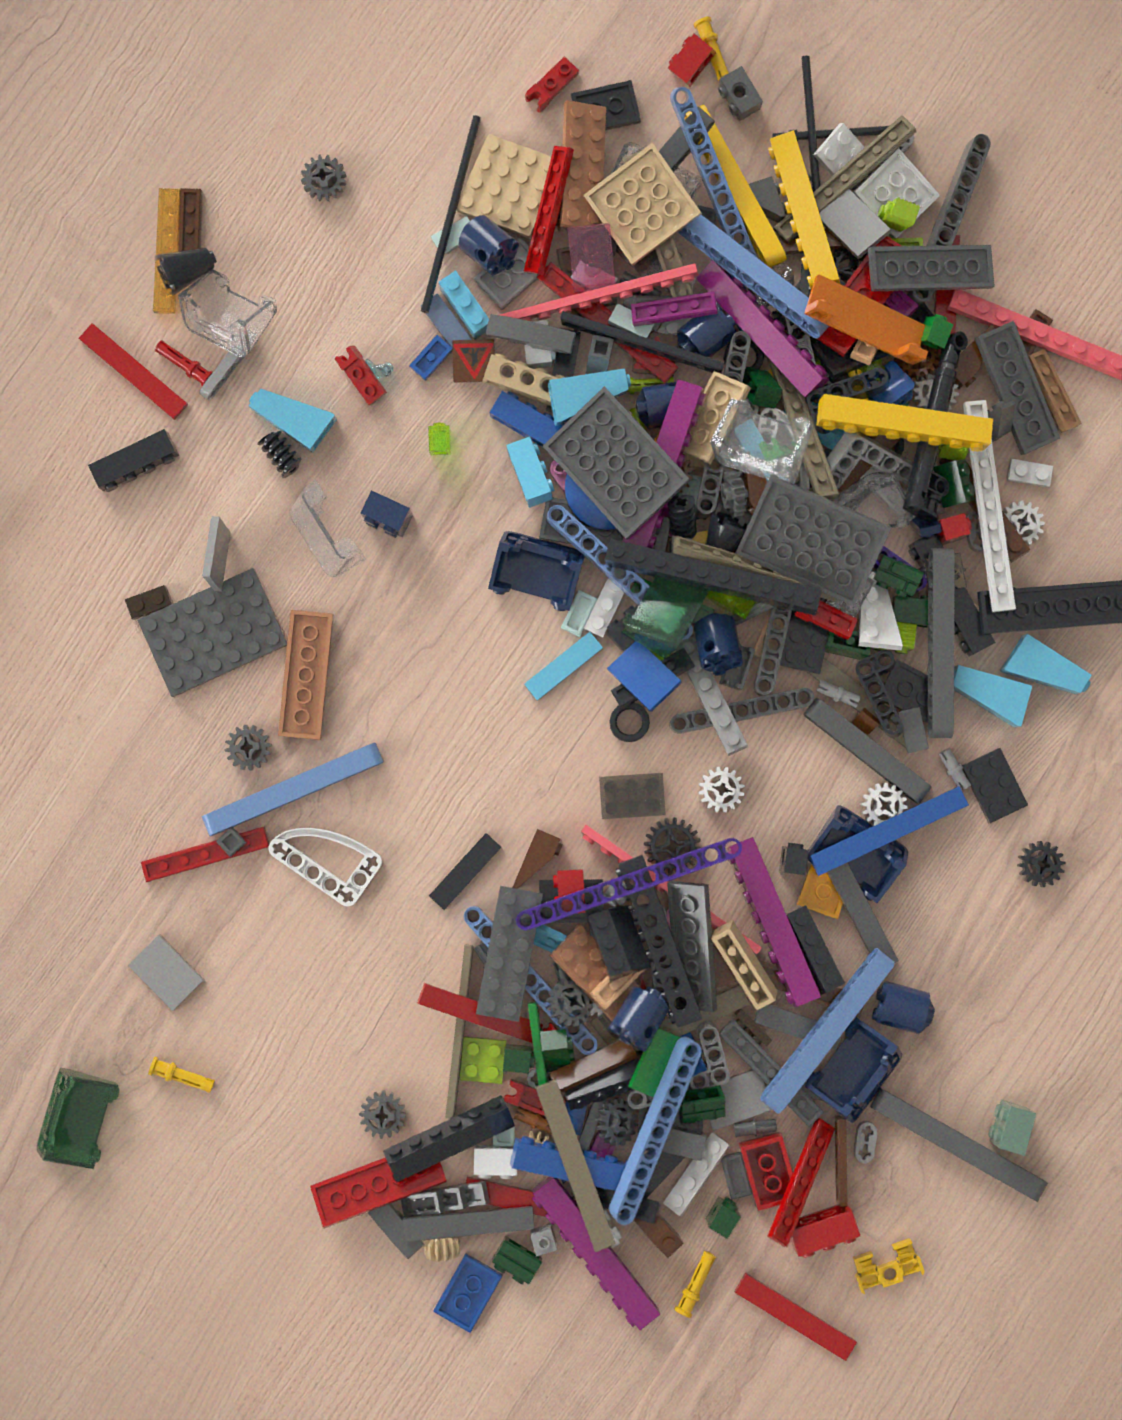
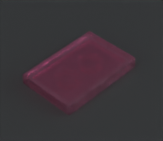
M610 223L567 227L574 293L591 291L616 284Z

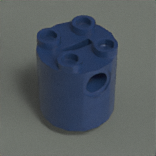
M485 215L473 218L464 226L459 237L460 250L483 269L494 276L505 269L510 270L514 266V257L520 244L506 231Z
M717 303L718 314L694 317L677 330L679 348L708 358L712 357L728 344L737 332L733 327L735 325L734 319L729 314L725 315Z
M677 381L642 387L636 400V410L638 418L648 429L662 427Z
M712 613L695 623L694 634L702 669L713 672L715 676H720L729 669L743 665L736 622L732 616Z
M888 981L883 982L882 987L878 988L876 1000H879L877 1008L875 1007L872 1013V1020L876 1021V1023L915 1034H920L932 1023L935 1008L930 1000V993Z
M632 987L608 1029L617 1035L620 1034L619 1039L628 1045L632 1042L638 1049L645 1052L670 1008L667 1006L663 995L656 989L648 987L643 990Z

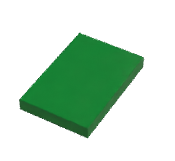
M659 1028L647 1050L643 1052L628 1086L654 1097L675 1044L681 1037ZM691 1045L687 1047L686 1053L691 1049ZM683 1066L679 1067L677 1073H679L682 1070ZM675 1086L671 1087L669 1093L673 1091Z

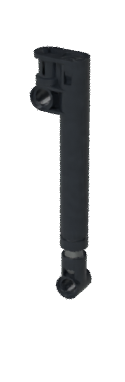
M962 331L951 333L945 348L941 349L940 367L935 371L926 409L948 412L957 375L954 369L958 366L961 350L966 349L968 345L967 336ZM920 441L917 445L902 508L922 520L933 522L939 519V516L936 514L938 505L941 504L943 496L948 494L949 483L947 479L933 472L940 445H930L926 441Z

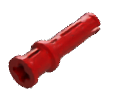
M163 340L159 341L155 347V352L184 370L187 377L194 378L201 383V386L204 385L213 373V371H208L202 367L200 362L188 359Z

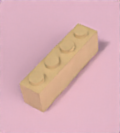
M731 920L716 928L711 939L756 1010L774 1002L778 990L735 922Z

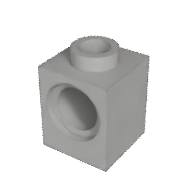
M551 1223L530 1230L536 1256L557 1250V1242Z

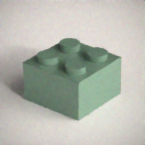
M1001 1100L1000 1104H997L995 1108V1123L989 1129L988 1136L990 1137V1142L1000 1149L1025 1156L1036 1113L1025 1106Z

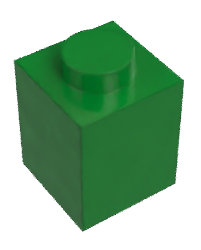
M935 314L933 317H926L921 343L933 349H944L954 324L947 322V318L942 315Z

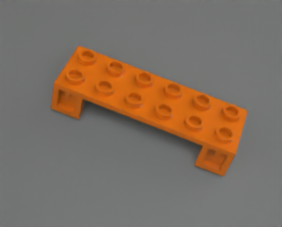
M820 274L815 277L804 312L805 315L911 365L926 359L928 351L920 346L925 328L924 324Z

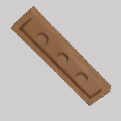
M1043 349L1029 355L1028 358L1045 401L1061 433L1081 425L1082 423L1046 350Z

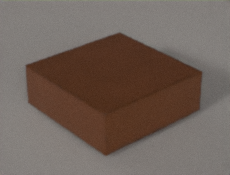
M863 708L851 723L868 736L879 725L880 721L866 708Z

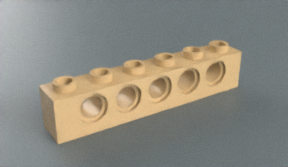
M491 354L482 383L551 406L549 392L542 389V384L549 383V380L566 377L562 375L547 374L548 371L542 368L527 367L528 364L522 361H509L508 357L502 354ZM502 370H511L513 376L510 378L504 377ZM522 377H531L533 383L531 385L524 384Z

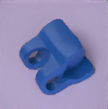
M889 361L884 365V370L888 374V388L883 393L869 397L868 400L903 406L912 399V390L915 384L894 361Z

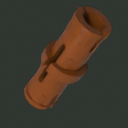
M518 1106L517 1112L524 1116L515 1113L513 1119L530 1125L532 1129L537 1128L553 1136L550 1128L547 1127L549 1124L546 1118L540 1116L541 1114L532 1113Z

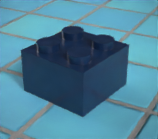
M372 490L360 513L366 525L377 529L379 526L383 528L387 535L394 538L397 535L403 538L413 517L409 507Z

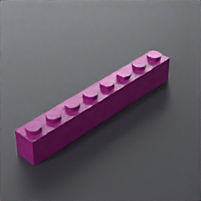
M714 260L696 277L697 281L708 292L715 291L716 301L732 316L734 321L750 336L754 343L804 397L807 398L808 394L813 390L822 388L829 381L825 376L827 373L825 369L811 361L812 355L805 349L801 350L798 347V340L791 334H786L784 331L785 326L779 320H773L770 316L771 311L763 304L760 306L756 301L758 299L752 291H747L741 281Z
M678 379L657 439V444L681 468L685 459V455L682 454L685 447L690 445L692 439L690 431L692 426L695 427L698 422L699 414H697L699 406H703L706 394L703 387ZM668 502L629 539L624 537L622 542L653 549L657 541L655 533L657 528L660 529L663 524L664 517L661 515L664 508H668Z
M751 837L741 841L742 851L740 855L728 861L730 865L734 864L737 871L734 873L738 884L743 885L745 890L743 897L747 904H751L753 909L751 916L755 924L759 923L762 930L759 932L761 940L764 944L767 943L770 949L768 956L771 963L776 964L778 968L776 975L780 984H784L787 992H785L788 1003L798 1007L820 998L818 988L754 838ZM738 844L729 846L727 848L728 853H736L738 851Z
M547 1177L533 1188L534 1197L532 1199L539 1208L543 1206L547 1211L546 1217L552 1225L557 1224L561 1229L559 1231L561 1237L566 1242L570 1241L574 1246L572 1250L579 1259L583 1257L587 1263L585 1266L592 1276L596 1274L601 1280L599 1285L604 1292L612 1294L614 1297L612 1299L613 1303L619 1310L623 1309L627 1315L625 1317L632 1327L636 1325L641 1331L660 1315L659 1308L611 1246L597 1252L594 1251L579 1207L557 1178Z

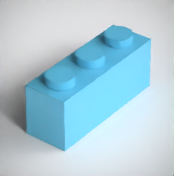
M455 270L438 282L439 288L472 337L476 340L486 333L489 318Z
M527 437L506 445L528 507L530 508L552 500L551 492L555 490L551 479L547 480L545 477L547 469L544 461H539L537 455H540L537 443H532L531 438Z

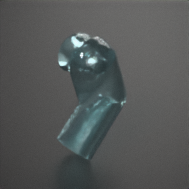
M369 359L365 360L377 379L390 376L394 370L390 362L375 365Z

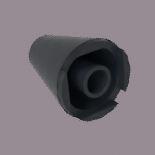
M207 248L162 253L154 256L155 261L159 260L160 262L157 269L166 289L171 288L172 290L169 293L171 296L176 295L214 269V263H217L213 251H208Z
M713 512L705 544L735 553L748 524L744 523V526H742L738 522V518H732L729 514L717 512V514Z

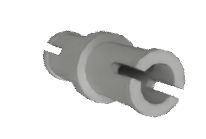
M823 679L820 680V685L817 686L816 692L832 697L833 701H841L854 708L857 707V702L859 703L861 698L860 695L845 690L841 685L835 686Z
M951 748L940 752L938 755L947 768L946 773L948 776L951 775L956 786H960L961 790L970 787L971 783H969L962 770L963 766L958 763Z

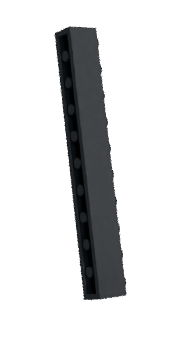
M610 539L605 556V564L607 566L814 616L816 615L822 589Z

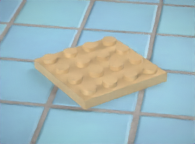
M488 134L460 195L456 212L472 218L485 215L502 229L531 239L551 156Z
M653 143L584 194L586 200L632 265L636 264L702 214Z

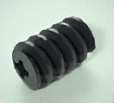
M281 431L272 432L263 437L258 442V445H263L262 451L267 452V458L272 459L274 466L278 465L277 471L283 472L282 478H286L298 470L302 458L294 459L297 452H289V449L292 447L291 444L284 446L287 438H278L282 433Z
M683 494L670 499L668 508L671 534L683 538H694L697 533L694 497Z

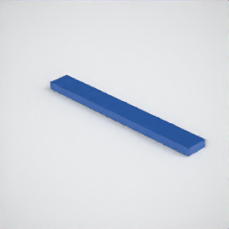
M960 786L819 851L809 856L817 875L820 876L969 806Z

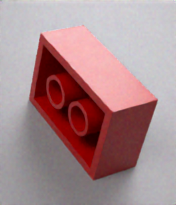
M780 1132L738 1143L757 1210L761 1211L779 1206L793 1174L783 1136Z
M835 1205L800 1217L792 1235L791 1243L798 1257L808 1258L813 1256L815 1251L821 1249L823 1251L832 1250L836 1247V1244L842 1242L844 1244L852 1243L861 1235L851 1208L849 1206L840 1207Z

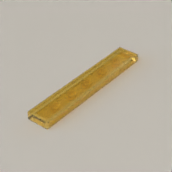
M159 188L156 255L178 252L180 189ZM157 260L155 261L153 312L175 314L176 295L171 296L169 294L172 291L171 288L166 289L157 269L160 262Z

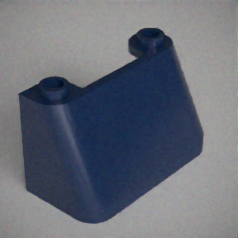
M505 531L499 541L488 589L500 595L513 589L551 600L550 603L554 606L553 608L558 611H570L585 556L572 547L517 532Z
M838 805L809 848L808 861L811 863L809 856L873 827L872 824L849 809ZM897 840L847 862L857 882L861 885L862 892L869 901L873 900L878 904L907 865L909 852Z
M857 1017L845 1029L846 1039L823 1070L816 1073L812 1072L805 1085L807 1089L851 1123H854L860 1117L902 1058V1052L897 1045Z

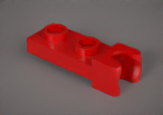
M564 56L537 83L527 90L525 94L526 102L538 99L537 112H542L579 74V69Z
M354 345L348 346L346 351L349 354V359L342 355L336 356L335 361L341 370L345 371L367 404L372 405L387 392L364 361L357 347Z
M819 601L815 616L795 612V616L807 622L810 621L847 640L851 637L858 620L822 601Z
M511 1079L510 1086L515 1088L517 1093L515 1095L506 1094L504 1101L545 1116L536 1089Z

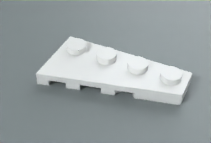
M871 570L860 593L859 646L902 650L903 644L888 590L876 585L877 581L873 579L876 571Z

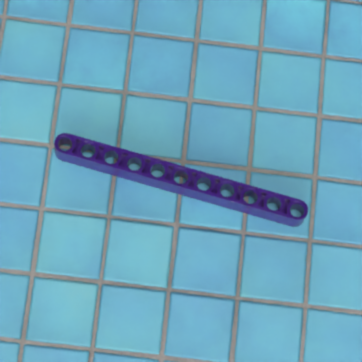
M728 838L531 907L517 915L516 924L522 930H530L739 856L742 851V844L736 838ZM734 841L738 844V851L736 853L730 854L726 851L728 842ZM708 849H715L718 856L716 860L708 861L705 857V852ZM694 856L697 859V865L694 868L686 867L684 863L686 857ZM672 863L676 866L677 871L674 875L669 876L665 874L664 866L666 864ZM650 870L655 873L656 879L654 882L648 883L644 880L643 875L646 871ZM632 878L635 881V887L632 890L625 889L623 886L624 879ZM605 885H611L614 888L615 893L612 897H606L603 894L602 890ZM585 892L593 894L594 901L592 904H585L583 902L582 895ZM568 899L572 901L573 909L571 911L563 910V900ZM543 907H550L552 909L553 915L551 918L547 919L542 916L541 911ZM523 914H529L532 917L531 925L526 926L522 924L521 917Z

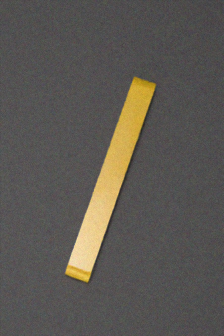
M704 104L698 106L711 117L709 111L707 110ZM689 111L685 114V120L692 112ZM714 123L708 135L747 234L760 260L772 268L787 260L785 251ZM706 152L703 155L707 163H709L711 158ZM713 173L718 181V175L716 173Z

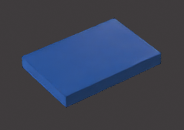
M638 639L607 668L650 712L682 684L681 680Z
M465 1253L433 1312L471 1333L503 1274Z

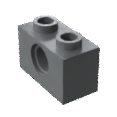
M742 66L720 78L719 94L723 99L726 98L731 114L736 116L739 121L761 109L763 100ZM741 92L744 96L739 98L734 93Z

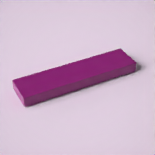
M715 291L631 304L634 327L718 314Z

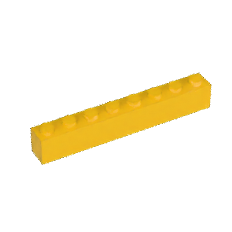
M793 130L770 138L772 147L768 148L771 160L776 159L777 165L773 167L776 177H781L783 182L779 184L782 197L787 196L788 199L787 202H784L788 215H793L794 220H791L790 223L793 233L798 232L799 238L795 239L799 252L803 251L805 255L801 260L804 270L809 269L810 276H807L809 287L812 289L815 277L819 274L840 284L795 132Z
M823 394L819 400L816 426H823V429L826 430L844 429V432L847 433L864 432L867 436L885 435L888 439L905 438L909 442L926 441L930 445L946 444L956 449L967 447L971 451L979 452L985 450L991 444L993 419Z

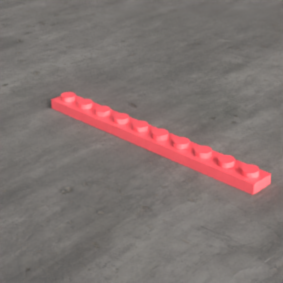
M691 264L500 314V316L527 321L535 318L544 320L550 318L551 314L559 312V314H562V311L570 313L573 308H590L592 303H609L615 297L620 296L621 299L633 296L634 292L648 293L653 291L654 287H671L674 285V282L681 280L683 283L695 280L699 273L696 264Z
M960 289L954 290L947 310L987 326L992 324L995 327L994 329L1014 321L1021 340L1122 381V355Z
M585 825L581 832L584 833L583 839L592 845L594 842L601 845L600 850L609 857L614 854L619 858L618 863L633 858L589 826ZM649 870L651 879L654 882L656 875L653 871ZM668 881L655 885V889L662 894L664 891L668 892ZM711 912L712 929L715 930L717 927L726 924L725 921ZM743 935L752 951L758 954L762 947Z

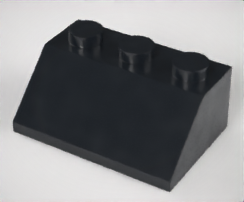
M628 906L610 908L588 916V924L610 982L651 967Z

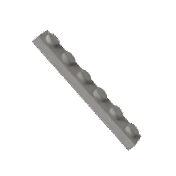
M692 636L675 644L674 648L676 651L683 647L685 648L695 665L694 668L687 671V674L727 755L730 756L748 748L711 671L709 672L701 668L694 637Z

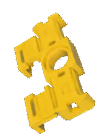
M910 1238L891 1244L893 1250H896L898 1255L894 1261L876 1266V1264L872 1263L871 1258L874 1256L871 1251L853 1257L858 1272L855 1274L862 1294H865V1289L880 1284L885 1288L903 1282L904 1276L919 1271L922 1275L925 1273L921 1259L915 1254ZM888 1268H892L896 1272L895 1277L892 1279L884 1277V1272Z

